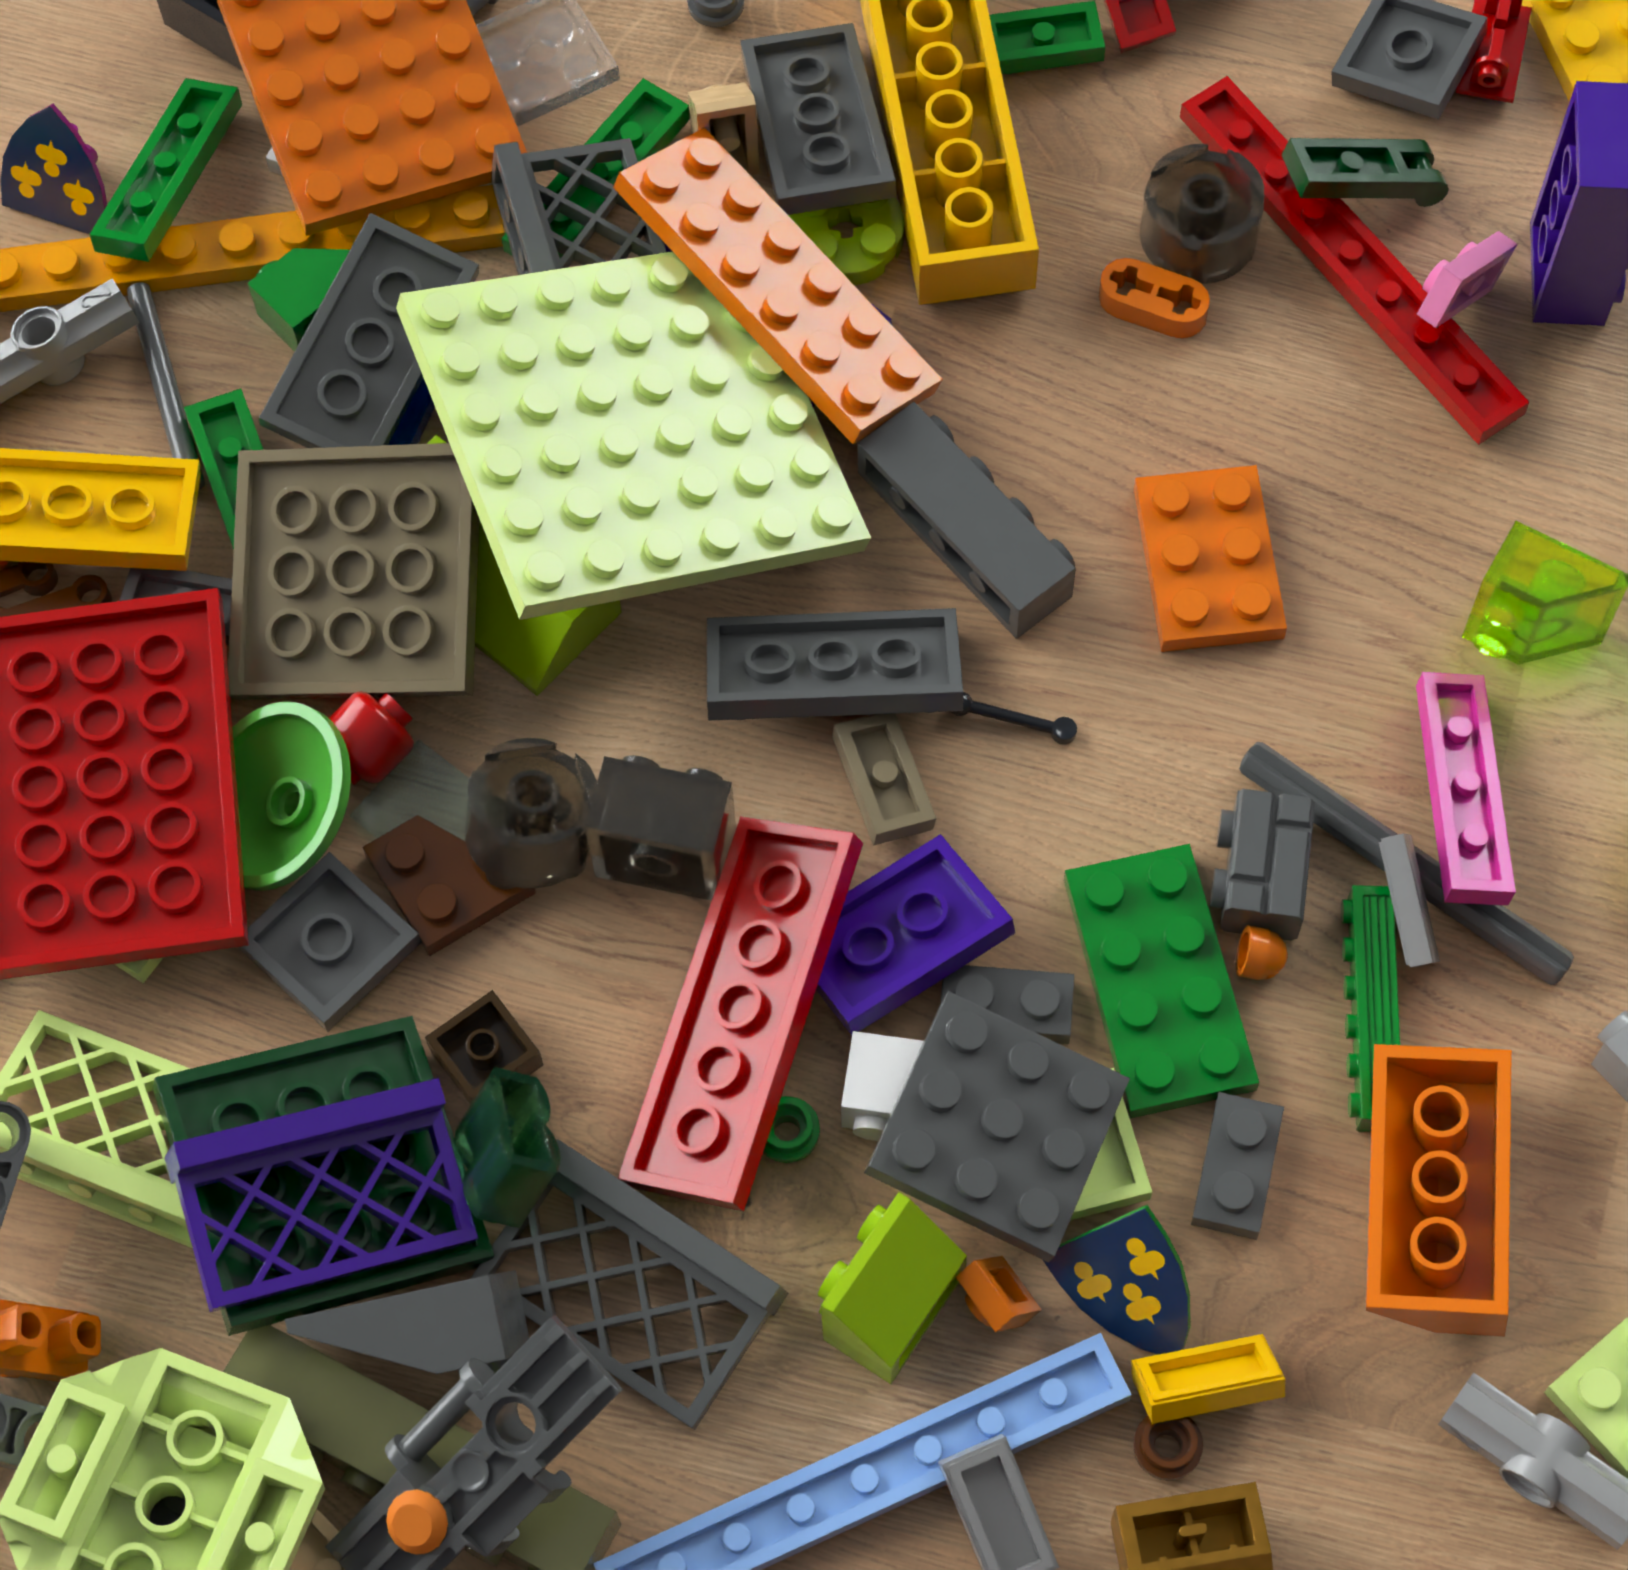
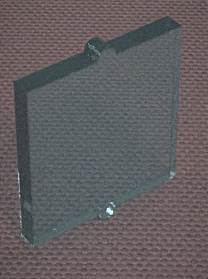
M418 740L414 744L411 753L371 791L352 812L350 818L374 837L379 838L409 819L419 815L474 846L473 838L503 806L495 797L422 741Z

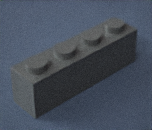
M913 402L858 442V473L1016 639L1073 597L1076 568L1070 552L1061 542L1056 539L1049 541L1037 529L1031 513L1019 499L1015 497L1008 499L994 484L993 476L987 466L976 456L969 458L954 443V437L950 429L939 417L935 415L929 417Z

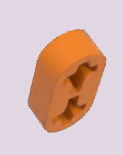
M1131 258L1114 260L1105 267L1101 274L1099 301L1102 308L1115 318L1181 339L1196 335L1206 325L1210 297L1208 290L1202 283L1193 278ZM1125 282H1131L1135 284V289H1131L1127 296L1117 293V288H1122ZM1180 301H1187L1191 304V307L1187 308L1183 315L1173 312V307H1177Z

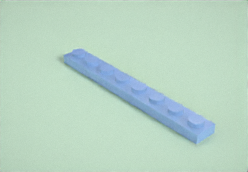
M1098 1333L593 1564L596 1570H762L947 1485L938 1461L999 1434L1006 1436L1012 1453L1015 1454L1130 1401L1132 1394L1102 1334Z

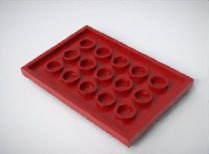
M213 588L0 617V980L249 946L223 599L219 589Z

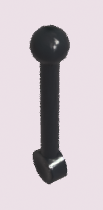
M963 692V711H951L957 716H964L970 712L1050 733L1055 742L1064 745L1071 743L1077 733V725L1069 717H1060L1055 721H1050L973 701L966 692Z

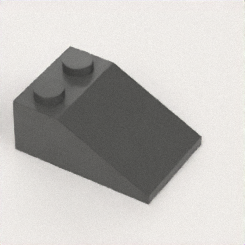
M516 1270L285 1319L288 1334L436 1374L458 1370L459 1373V1370L470 1358L481 1360L496 1373L529 1339Z

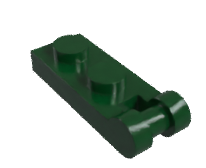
M1290 138L1282 153V158L1300 198L1414 199L1419 206L1427 207L1442 201L1449 191L1442 172L1432 167L1435 159L1428 143L1421 139Z

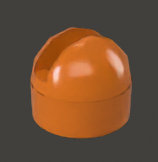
M1247 925L1241 934L1236 954L1237 976L1254 980H1265L1277 975L1285 966L1288 958L1286 943L1279 934L1269 929Z

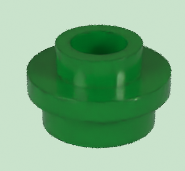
M782 1096L763 1154L774 1161L782 1163H792L807 1157L815 1149L820 1137V1123L815 1110L802 1099ZM785 1122L795 1124L800 1130L799 1134L789 1141L779 1139L774 1133L777 1126Z

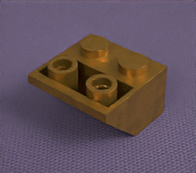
M1256 1482L1115 1506L1110 1524L1120 1570H1273L1272 1552Z

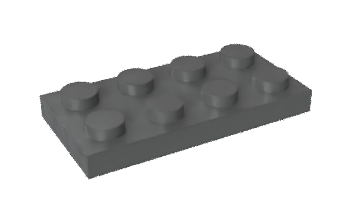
M847 23L740 40L742 61L748 86L754 95L756 103L757 124L776 203L787 215L896 198V180L854 24Z
M370 213L259 417L260 425L306 448L388 445L424 378L396 309L400 293L475 282L479 275V264Z
M956 608L707 618L708 721L963 711V684Z

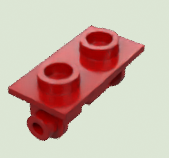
M1474 0L1472 13L1487 17V34L1458 84L1455 93L1513 103L1532 7L1522 6L1523 0Z

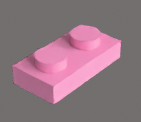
M1497 231L1479 244L1473 241L1468 243L1456 259L1451 262L1445 259L1440 261L1430 272L1423 284V290L1428 294L1417 315L1437 328L1489 293L1514 252L1517 243L1500 231Z

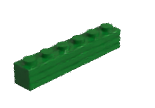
M1352 885L1348 899H1342L1341 923L1348 924L1349 937H1343L1342 959L1343 962H1350V976L1345 975L1343 990L1344 999L1351 1000L1352 1014H1346L1345 1036L1346 1039H1353V1053L1347 1054L1346 1069L1347 1077L1354 1078L1355 1093H1349L1348 1115L1349 1118H1356V1131L1369 1132L1372 1127L1374 1044L1400 1045L1395 918L1389 886Z

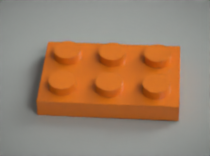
M1257 465L1135 478L1134 494L1161 652L1284 639L1287 624Z

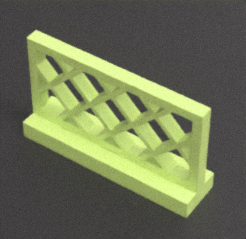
M38 1010L0 1072V1101L6 1102L10 1096L36 1088L44 1110L28 1117L31 1126L30 1142L17 1179L193 1248L176 1183L171 1184V1181L158 1177L168 1173L164 1159L168 1149L161 1132L165 1130L161 1115H155L147 1093L153 1091L155 1077L190 1068ZM47 1034L72 1044L76 1055L75 1058L40 1070L37 1069L33 1056ZM81 1048L92 1052L83 1055ZM113 1061L130 1066L134 1081L96 1093L89 1069ZM29 1065L31 1073L22 1075ZM140 1071L146 1072L151 1075L142 1078ZM81 1072L89 1096L51 1109L43 1085ZM140 1095L148 1119L110 1132L102 1108ZM95 1111L103 1135L78 1144L60 1137L57 1123ZM0 1122V1153L10 1149L12 1136L8 1127ZM49 1126L52 1135L44 1131H41L40 1129ZM154 1134L162 1159L136 1168L120 1161L116 1150L117 1146ZM109 1150L111 1158L100 1154V1152Z

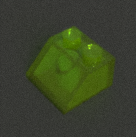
M1515 521L1482 580L1462 637L1473 642L1474 646L1485 655L1499 659L1506 658L1518 665L1602 644L1628 589V574Z

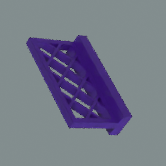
M439 1078L173 1142L164 1159L171 1184L176 1183L210 1312L474 1243L478 1239L442 1113V1108L446 1101ZM428 1130L436 1158L424 1176L391 1155L402 1136ZM391 1139L384 1152L371 1145ZM354 1149L377 1163L361 1192L325 1173L337 1152ZM325 1156L319 1168L305 1161ZM288 1165L312 1179L294 1210L259 1190L271 1169ZM384 1167L419 1187L402 1217L368 1198ZM439 1169L444 1187L433 1181ZM260 1172L253 1185L238 1178ZM222 1182L245 1196L228 1227L202 1213L195 1188ZM318 1184L353 1203L337 1234L302 1215ZM426 1192L450 1205L457 1230L434 1236L409 1222ZM252 1200L287 1220L270 1252L234 1232ZM361 1208L395 1227L383 1250L368 1253L344 1239ZM295 1225L330 1245L318 1267L302 1271L277 1256ZM207 1230L220 1237L213 1252ZM402 1233L417 1240L396 1246ZM227 1242L263 1262L250 1285L227 1291L222 1290L215 1263ZM337 1250L351 1257L330 1263ZM270 1267L284 1274V1276L262 1281Z

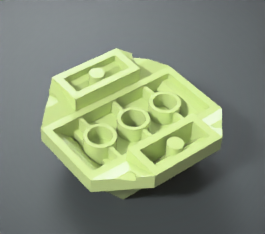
M158 1348L121 1360L92 1373L89 1370L60 1380L0 1502V1526L6 1542L9 1544L17 1570H289L322 1498L325 1487L289 1397L163 1348ZM168 1496H178L185 1499L184 1512L174 1523L161 1526L150 1522L151 1511L159 1500Z

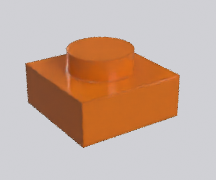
M1003 1255L974 1260L956 1276V1279L967 1293L965 1301L972 1314L984 1325L992 1327L994 1332L1022 1327L1042 1311Z

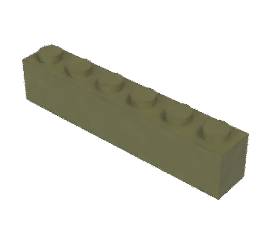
M271 1325L247 1331L223 1371L289 1397L317 1468L323 1459L344 1470L345 1473L340 1481L369 1499H372L397 1471L385 1453L386 1444L396 1434L406 1435L429 1411ZM454 1425L427 1455L442 1469L474 1434ZM569 1486L555 1501L539 1504L517 1526L520 1532L519 1537L502 1554L484 1557L468 1546L464 1550L494 1567L498 1566L503 1557L525 1570H596L593 1563L604 1558L621 1527V1522L615 1510Z

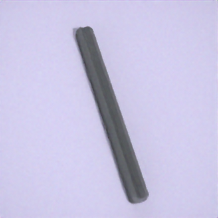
M1256 742L1246 752L1239 768L1243 775L1266 791L1273 792L1276 796L1289 794L1311 797L1315 801L1313 823L1385 871L1379 842H1381V838L1398 835L1397 833L1265 743ZM1414 845L1423 889L1428 902L1546 983L1555 985L1564 977L1574 960L1572 952L1503 905L1445 903L1439 862Z

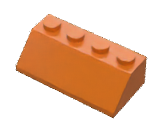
M1374 1044L1366 1311L1434 1333L1505 1337L1509 1311L1512 1050Z

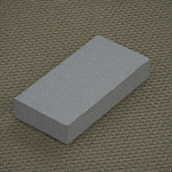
M1403 833L1381 838L1379 846L1406 965L1417 967L1440 962L1412 836Z
M999 1434L938 1461L982 1570H1055L1059 1568L1006 1436Z

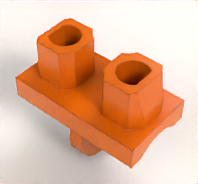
M0 1299V1377H27L60 1382L61 1379L88 1371V1360L100 1354L101 1320L99 1316L90 1315L85 1312Z

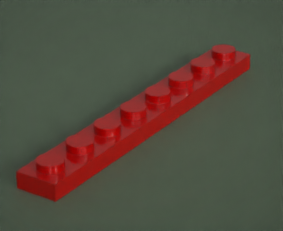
M1228 76L1181 104L1180 119L1478 445L1525 415L1529 405L1527 398L1452 318L1435 328L1417 315L1428 293L1423 290V286L1341 198H1300L1282 158V153L1288 143L1287 139Z

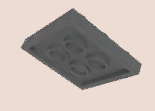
M948 991L942 999L864 1173L1049 1263L1056 1255L1130 1078Z

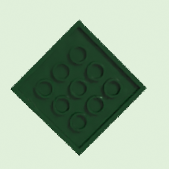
M408 1016L154 1078L153 1091L171 1147L173 1142L432 1080L434 1077L413 1016ZM444 1107L442 1108V1113L478 1239L474 1243L221 1309L228 1336L282 1322L288 1318L315 1313L476 1269L479 1264L493 1259L494 1252ZM425 1130L402 1136L391 1156L425 1176L436 1158L429 1131ZM391 1139L371 1145L384 1152ZM349 1149L337 1152L325 1173L361 1192L377 1163L356 1150ZM325 1156L305 1161L319 1168ZM285 1165L271 1169L259 1190L294 1210L312 1179ZM384 1167L368 1198L402 1217L419 1187ZM439 1169L433 1181L444 1187ZM260 1172L238 1178L253 1185ZM222 1182L195 1188L202 1213L228 1227L245 1196ZM318 1184L302 1215L337 1234L353 1203ZM426 1192L409 1222L434 1236L457 1230L450 1205ZM252 1200L234 1232L270 1252L287 1220ZM361 1208L344 1239L364 1251L372 1253L385 1248L395 1227ZM295 1225L277 1256L303 1271L318 1267L330 1245ZM207 1230L213 1252L220 1237ZM402 1233L396 1246L417 1240ZM227 1242L215 1263L222 1290L227 1291L250 1285L263 1262ZM337 1250L330 1263L351 1257ZM270 1267L262 1281L284 1276V1274Z

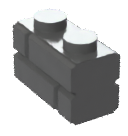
M1242 789L1237 792L1233 811L1221 810L1217 848L1228 849L1226 870L1218 868L1214 870L1210 907L1222 908L1220 929L1224 932L1242 934L1244 928L1250 925L1269 929L1279 934L1283 940L1292 941L1298 938L1304 920L1315 801L1311 797L1289 794L1276 796L1273 792Z

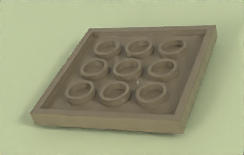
M450 443L238 451L228 656L231 698L236 700L349 698L352 694L360 691L369 693L373 697H382L386 693L391 697L473 696L480 519Z

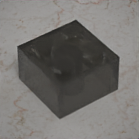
M629 755L625 756L623 760L604 756L585 824L595 877L712 901L737 828L732 782L725 781L718 774L706 769L691 768L685 773L661 768L653 760L642 756Z

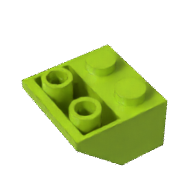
M898 1192L887 1209L878 1204L871 1211L856 1238L863 1243L849 1265L841 1260L834 1265L818 1291V1296L824 1299L819 1310V1314L822 1316L823 1340L889 1384H892L958 1286L959 1281L956 1279V1276L966 1268L967 1255L911 1199Z

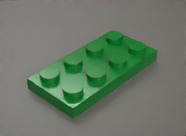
M1190 844L1065 870L1064 884L1115 1070L1130 1078L1123 1094L1129 1118L1132 1119L1214 1101L1217 1099L1219 1092L1236 1096L1257 1091L1260 1082Z

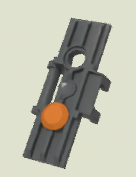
M555 1314L496 1373L481 1360L470 1358L459 1370L461 1379L406 1435L396 1434L386 1444L385 1453L397 1471L389 1479L390 1481L325 1546L326 1549L345 1570H444L467 1546L484 1557L502 1554L519 1537L520 1532L517 1526L539 1504L555 1501L571 1485L572 1480L564 1471L559 1470L556 1474H552L545 1468L623 1389ZM518 1403L525 1405L534 1415L536 1423L535 1433L525 1426L519 1418ZM471 1409L482 1421L483 1427L441 1469L427 1453Z

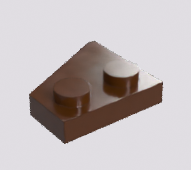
M419 815L362 847L366 858L409 925L419 933L422 941L421 944L429 956L536 894L534 884L529 876Z

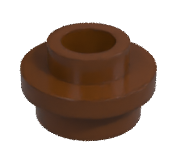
M1146 1416L1136 1429L1133 1439V1451L1138 1464L1146 1473L1160 1480L1173 1481L1189 1475L1196 1468L1203 1452V1438L1198 1426L1190 1417L1152 1424L1149 1416ZM1163 1435L1174 1437L1180 1445V1453L1171 1458L1161 1456L1155 1448V1440Z

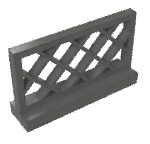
M630 138L523 154L520 152L518 142L494 145L491 183L518 275L568 268L573 261L581 265L607 262L583 248L595 232L621 246L611 261L626 259L631 252L638 256L666 253L664 243L660 237L613 188L614 185L590 172L596 163L620 160L623 170L638 163ZM555 170L570 178V180L560 193L557 194L538 184L534 172ZM580 184L606 198L595 214L569 200ZM543 204L549 206L546 211ZM616 204L638 215L640 222L631 234L604 220ZM558 213L585 226L574 242L551 231L550 224ZM643 235L645 237L646 242L641 240ZM558 252L563 254L561 259H559Z
M556 1139L542 1160L546 1166L492 1245L493 1259L479 1264L471 1279L495 1274L509 1252L533 1247L540 1284L519 1289L524 1315L540 1326L551 1316L556 1315L552 1291L588 1284L595 1321L567 1328L609 1373L695 1430L770 1314L773 1316L776 1314L789 1293L767 1276L573 1148ZM554 1186L573 1199L578 1227L542 1234L538 1209ZM585 1207L605 1221L588 1224ZM529 1224L532 1237L519 1239ZM613 1229H619L627 1234L633 1263L596 1271L590 1235ZM580 1237L586 1274L550 1281L544 1245ZM640 1244L660 1257L643 1261ZM671 1265L675 1266L684 1273L689 1300L652 1308L645 1271ZM635 1273L642 1311L605 1318L598 1281ZM695 1280L714 1292L715 1295L698 1298ZM542 1294L545 1311L525 1297ZM729 1302L749 1316L734 1340L707 1346L700 1308ZM691 1310L698 1348L660 1356L654 1318ZM644 1321L650 1358L622 1364L614 1359L611 1354L607 1328ZM597 1331L600 1348L580 1336V1334ZM725 1352L712 1372L709 1356ZM700 1358L704 1386L688 1409L667 1394L662 1366ZM652 1368L656 1386L635 1372Z

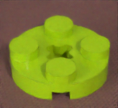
M896 198L788 215L854 286L868 283L885 272V265L893 260L895 254L897 259L903 248L904 219L902 208ZM840 222H852L859 226L853 229V237L842 238L839 230L830 229Z

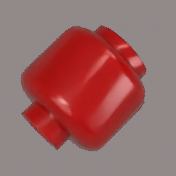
M363 691L356 692L329 717L345 741L350 760L351 783L354 786L361 779L369 784L380 783L414 748L413 738L405 729L413 718L388 693L384 694L377 701L369 693Z

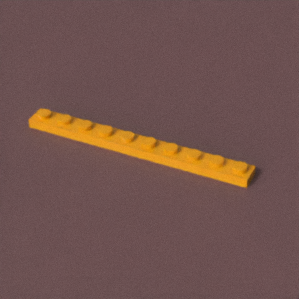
M492 185L474 187L377 215L454 253L503 247L501 238L505 235V228ZM296 210L169 227L149 262L95 252L90 237L0 249V312L71 303L112 278L123 296H128L127 289L129 286L139 282L149 284L151 292L251 280L256 277L264 265L271 261L279 260L293 248L351 249L366 219L307 236L304 233Z

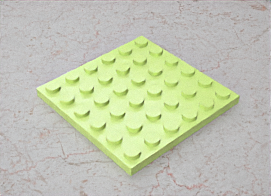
M673 251L400 293L396 307L519 620L865 551L871 536L808 396Z

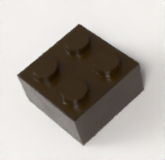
M493 990L425 1036L429 1050L476 1113L544 1065L540 1051Z

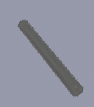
M144 282L132 284L127 289V295L131 309L140 322L136 327L172 457L199 460L150 286ZM200 467L201 478H200L199 490L202 489V488L205 486V481H204V477H203V474H202L201 467Z

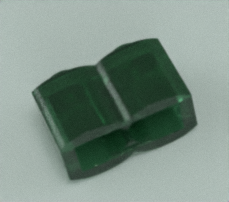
M494 1067L456 1127V1149L462 1162L468 1169L463 1179V1192L471 1212L477 1219L520 1228L560 1167L561 1156L559 1146L553 1133L546 1125L551 1114L550 1101L546 1090L537 1077Z

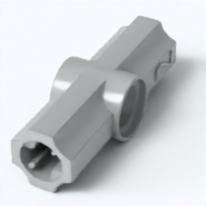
M113 278L57 311L48 306L34 307L25 311L16 319L12 325L11 338L0 343V404L39 381L50 386L61 385L71 381L84 367L85 354L140 323Z
M1473 1372L1438 1425L1498 1466L1502 1479L1521 1496L1541 1507H1557L1618 1550L1628 1538V1479L1592 1455L1588 1442L1571 1426L1549 1414H1533Z

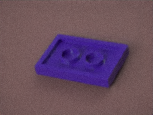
M940 834L848 891L816 991L852 1035L853 1031L859 1032L1014 935L1013 919Z

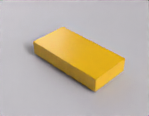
M1263 1334L1131 1360L1132 1380L1152 1424L1285 1397L1286 1379Z

